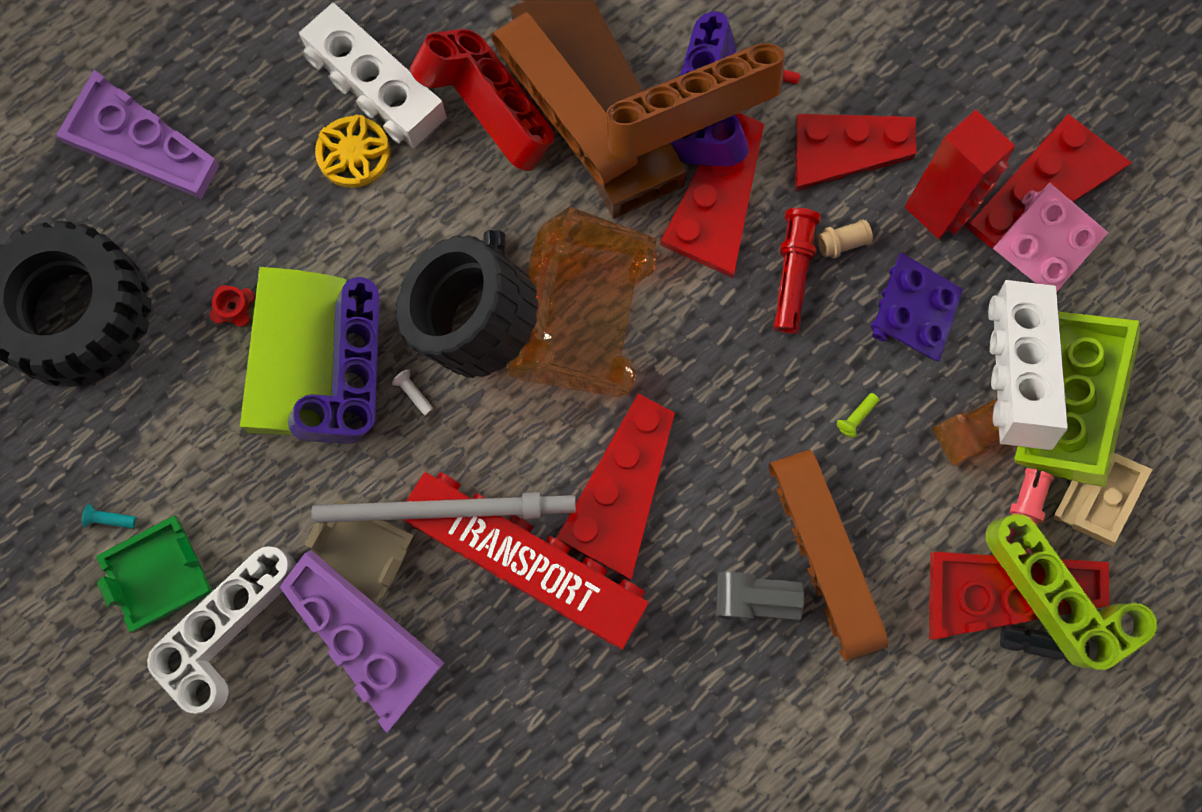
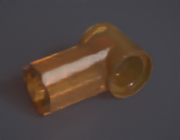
M998 398L968 414L966 412L959 413L931 429L952 467L970 456L973 457L987 449V445L1000 439L999 427L993 424V411Z

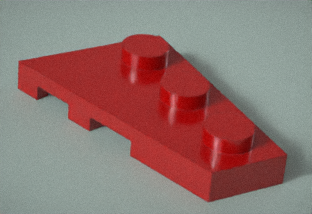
M797 113L795 119V192L807 189L809 186L818 183L844 178V176L865 170L871 171L914 159L916 155V117Z

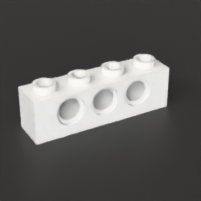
M334 3L330 4L299 32L305 46L302 52L306 59L318 70L324 66L331 73L329 78L342 93L346 94L350 90L358 98L356 103L368 117L372 119L377 115L385 122L383 128L397 143H401L404 140L414 149L447 118L442 100L430 89L418 83L412 77L410 71ZM344 52H350L348 55L344 57H338L340 54ZM377 76L373 81L364 82L368 77ZM395 101H405L398 107H391V104Z
M1005 280L998 296H992L988 309V318L994 321V331L990 339V353L996 355V365L992 372L991 386L993 390H997L998 401L993 411V424L999 427L1000 444L1053 450L1067 430L1056 286Z

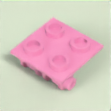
M1048 183L1041 192L1037 193L1035 190H1031L1022 199V203L1025 205L1024 213L993 249L1034 283L1056 286L1057 292L1109 232L1056 187Z

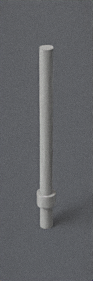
M540 492L522 493V497L313 505L311 515L313 523L523 515V519L541 518V514L576 513L575 495L541 496Z

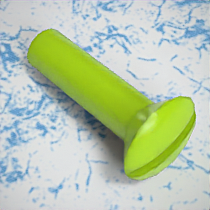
M870 393L847 420L837 421L836 424L840 428L839 430L849 438H856V427L879 403V398L875 394Z

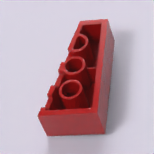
M975 109L944 137L904 207L937 239H940L948 231L953 235L957 234L971 220V215L984 202L983 199L994 189L999 177L1009 168L1010 165L1007 161L1015 145Z

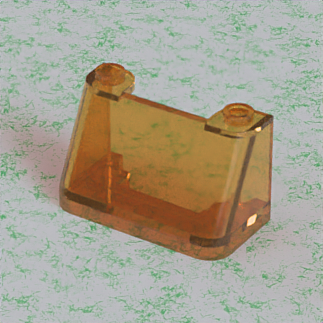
M570 206L545 222L534 240L527 271L531 282L535 284L537 290L536 297L539 303L536 315L537 322L527 345L522 348L514 361L512 360L508 363L509 377L526 382L617 398L628 395L634 384L636 372L632 368V361L621 356L634 286L644 279L645 276H650L656 267L657 255L654 252L657 238Z

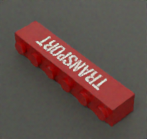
M424 472L406 502L463 500L471 498L459 492L458 489L461 484L448 475L439 472L435 478L429 473ZM475 493L472 499L487 498L478 493ZM511 515L509 520L502 516L401 519L622 651L648 607L649 602L642 598L645 594L644 590L625 579L621 581L620 585L605 577L608 571L605 567L585 557L582 563L567 555L571 548L554 537L548 536L546 541L531 534L534 527L516 515Z

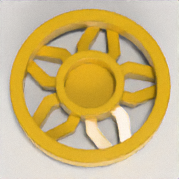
M362 115L343 117L323 128L319 133L315 149L317 163L326 178L339 186L348 188L362 187L378 179L386 170L391 154L390 144L383 129L377 123ZM361 126L359 135H353L356 127ZM347 127V136L345 137L338 130ZM367 128L374 131L380 138L368 137ZM335 137L340 139L338 144H335L329 138ZM326 145L332 153L324 161V148ZM371 145L380 146L373 150H369L368 148ZM382 155L378 165L370 172L368 159H374ZM337 159L340 160V163H338V164H336V165H334V166H331V164H332L335 160H337ZM363 165L364 176L356 168ZM349 167V171L355 178H344L335 174L343 172Z

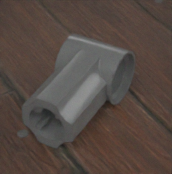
M740 572L718 573L715 617L726 619V616L740 617V620H754V617L801 620L804 606L803 582L756 579V575Z

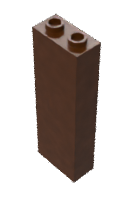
M521 0L517 5L510 8L512 20L524 12L530 14L606 113L612 104L642 92L638 81L594 0ZM671 142L638 156L637 165L605 186L598 184L590 174L613 219L684 187L686 170Z

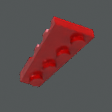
M741 113L735 114V116L738 117L749 145V152L746 158L734 166L699 165L660 243L661 246L731 278H733L764 128V123Z
M639 393L576 503V513H570L556 538L570 548L630 581L635 569L675 415L673 411Z

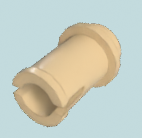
M864 219L837 229L832 227L824 228L823 233L817 236L821 254L824 257L830 256L833 259L838 258L841 252L863 245H870L873 241L871 227Z

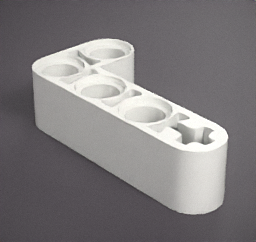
M270 546L262 547L255 551L152 648L147 659L148 669L152 676L183 710L194 714H208L221 709L226 703L229 694L228 686L209 661L283 592L279 586L296 565L291 555ZM271 560L277 562L276 568L279 572L276 576L269 575L271 570L267 564ZM251 577L259 579L257 583L264 586V588L262 589L259 585L250 581ZM246 588L249 593L248 603L242 609L236 610L233 603L234 595L240 589ZM213 619L216 627L215 633L211 639L205 642L201 636L202 625L207 620ZM178 650L182 656V663L179 669L172 673L168 667V659L174 651ZM205 681L210 686L211 695L209 700L204 705H201L196 699V691L199 685Z

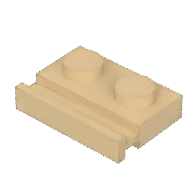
M1114 453L1106 487L1072 480L1054 515V519L1059 522L1062 521L1072 526V529L1114 547L1153 469Z

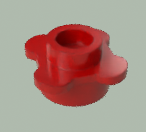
M227 285L218 287L212 298L213 310L210 311L211 320L216 324L230 322L234 323L237 327L246 326L250 322L248 312L250 304L255 300L254 293L248 288L239 290L236 287ZM231 303L236 304L234 309H229Z

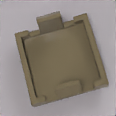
M338 499L336 504H349L341 499ZM384 520L328 522L327 525L321 522L314 524L304 545L312 548L315 554L380 607L416 537Z

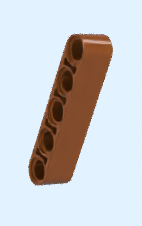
M524 12L491 33L492 41L503 60L598 184L605 186L637 165V157L621 159L609 152L607 113L530 14Z
M771 43L757 44L612 104L607 109L609 152L621 159L635 158L775 98L782 91L784 50Z
M810 449L770 462L768 464L771 477L775 476L780 488L776 489L786 516L791 515L795 528H792V532L801 555H806L811 566L807 568L817 596L822 595L827 608L823 609L834 638L839 637L843 648L839 650L844 661L849 662L887 648L889 644L885 628L815 455Z

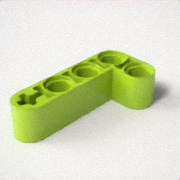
M1013 514L994 520L988 526L985 536L989 549L1065 657L1073 665L1079 668L1106 670L1142 647L1155 636L1157 630L1155 615L1147 606L1140 603L1113 604L1098 612L1037 525L1029 517L1022 514ZM1011 528L1015 529L1017 533L1013 537L1014 543H1009L1006 539L1011 533ZM1025 549L1031 550L1030 554H1026L1018 558V555L1026 553ZM1035 561L1040 563L1045 570V578L1041 584H1037L1031 576V567ZM1062 599L1066 600L1071 607L1072 614L1067 622H1064L1058 614V605ZM1125 613L1131 616L1134 625L1129 635L1124 632L1121 625V620ZM1090 637L1098 645V653L1093 660L1087 657L1085 652V644Z

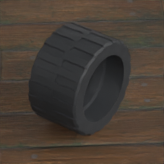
M457 235L447 240L443 239L435 243L430 249L428 248L424 251L421 257L409 268V272L400 286L401 290L396 301V323L399 325L400 335L407 341V345L450 371L468 378L489 376L491 373L505 368L510 361H514L531 338L530 335L533 328H535L537 310L539 309L536 297L537 290L535 284L531 282L530 276L488 243L470 235L466 237ZM484 283L482 297L477 309L463 326L452 332L453 318L460 302L472 289Z

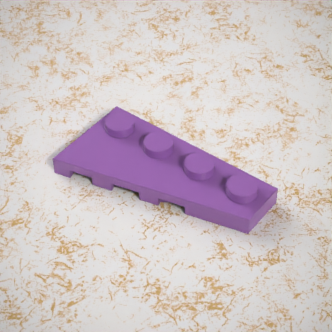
M93 70L56 135L67 145L202 199L220 166L212 156L177 130L174 131L150 110L143 108L131 96L120 88H116L95 70Z
M311 550L302 556L279 587L311 631L317 632L330 649L327 653L337 666L342 665L356 684L354 690L364 703L366 701L369 702L380 717L378 720L379 724L388 733L442 667L444 662Z

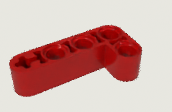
M469 29L434 32L425 37L410 66L412 77L421 85L429 88L453 85L508 161L520 170H534L555 139L554 132L487 42L479 34Z

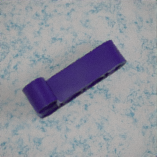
M713 11L702 15L696 21L680 76L736 53L737 45L726 15ZM735 115L671 142L680 161L686 164L734 166L742 162L749 152V145L741 123Z
M355 277L348 280L337 298L335 305L332 396L306 395L296 402L289 415L288 426L291 433L300 440L345 444L356 443L363 439L374 425L379 291L376 285L367 278ZM352 296H357L359 303L363 304L358 317H353L356 312V300L351 298ZM350 333L358 334L365 341V346L362 348L353 347L347 341L346 335ZM344 374H358L363 380L364 387L353 388L349 386L345 381ZM302 410L314 411L320 418V425L315 427L306 426L300 420L299 412ZM354 413L359 416L362 421V428L354 430L347 427L343 422V414Z

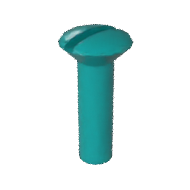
M89 503L83 510L81 522L84 528L92 523L134 529L137 517L97 511Z

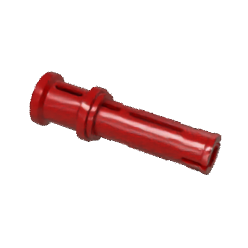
M791 208L785 211L784 219L788 222L785 242L780 244L779 250L784 261L773 330L780 331L781 328V332L798 334L800 332L809 261L813 260V257L816 255L817 248L813 245L815 228L821 221L820 213L806 208Z

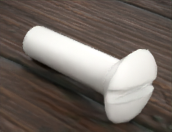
M411 370L402 371L394 377L391 386H400L423 415H428L434 410V407L410 380Z

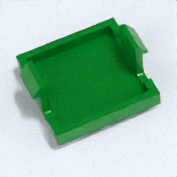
M175 515L96 556L101 569L107 575V577L103 576L98 580V588L107 607L115 605L122 608L125 615L123 619L130 633H136L213 592L179 517Z

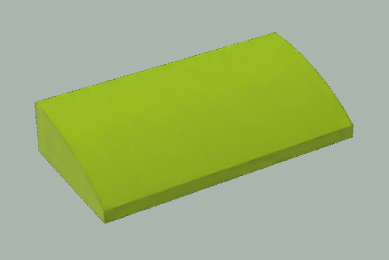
M259 267L240 427L247 433L293 435L289 430L288 418L296 402L306 395L332 396L335 305L343 286L347 282L346 279L308 271ZM302 410L299 412V418L306 426L315 427L320 425V418L314 411Z
M1058 312L1067 430L1053 450L1018 446L1014 461L1019 465L1037 469L1040 472L1044 471L1053 476L1106 487L1141 336L1139 320Z

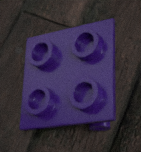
M899 253L895 266L890 268L889 274L891 277L888 286L882 291L884 299L879 300L878 307L880 310L876 321H873L870 326L873 330L872 337L879 341H888L889 336L924 356L939 362L963 289L904 253Z

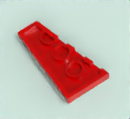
M1067 114L970 222L967 229L993 249L1024 213L1025 205L1022 203V199L1029 191L1041 192L1048 183H1051L1072 202H1075L1114 175L1125 170L1132 162L1071 115Z
M948 552L930 553L929 640L1039 619L994 555ZM1061 559L1095 608L1109 606V562ZM1035 561L1031 567V576L1037 584H1041L1044 581L1045 570L1040 563ZM1064 599L1058 605L1059 616L1071 613V607Z

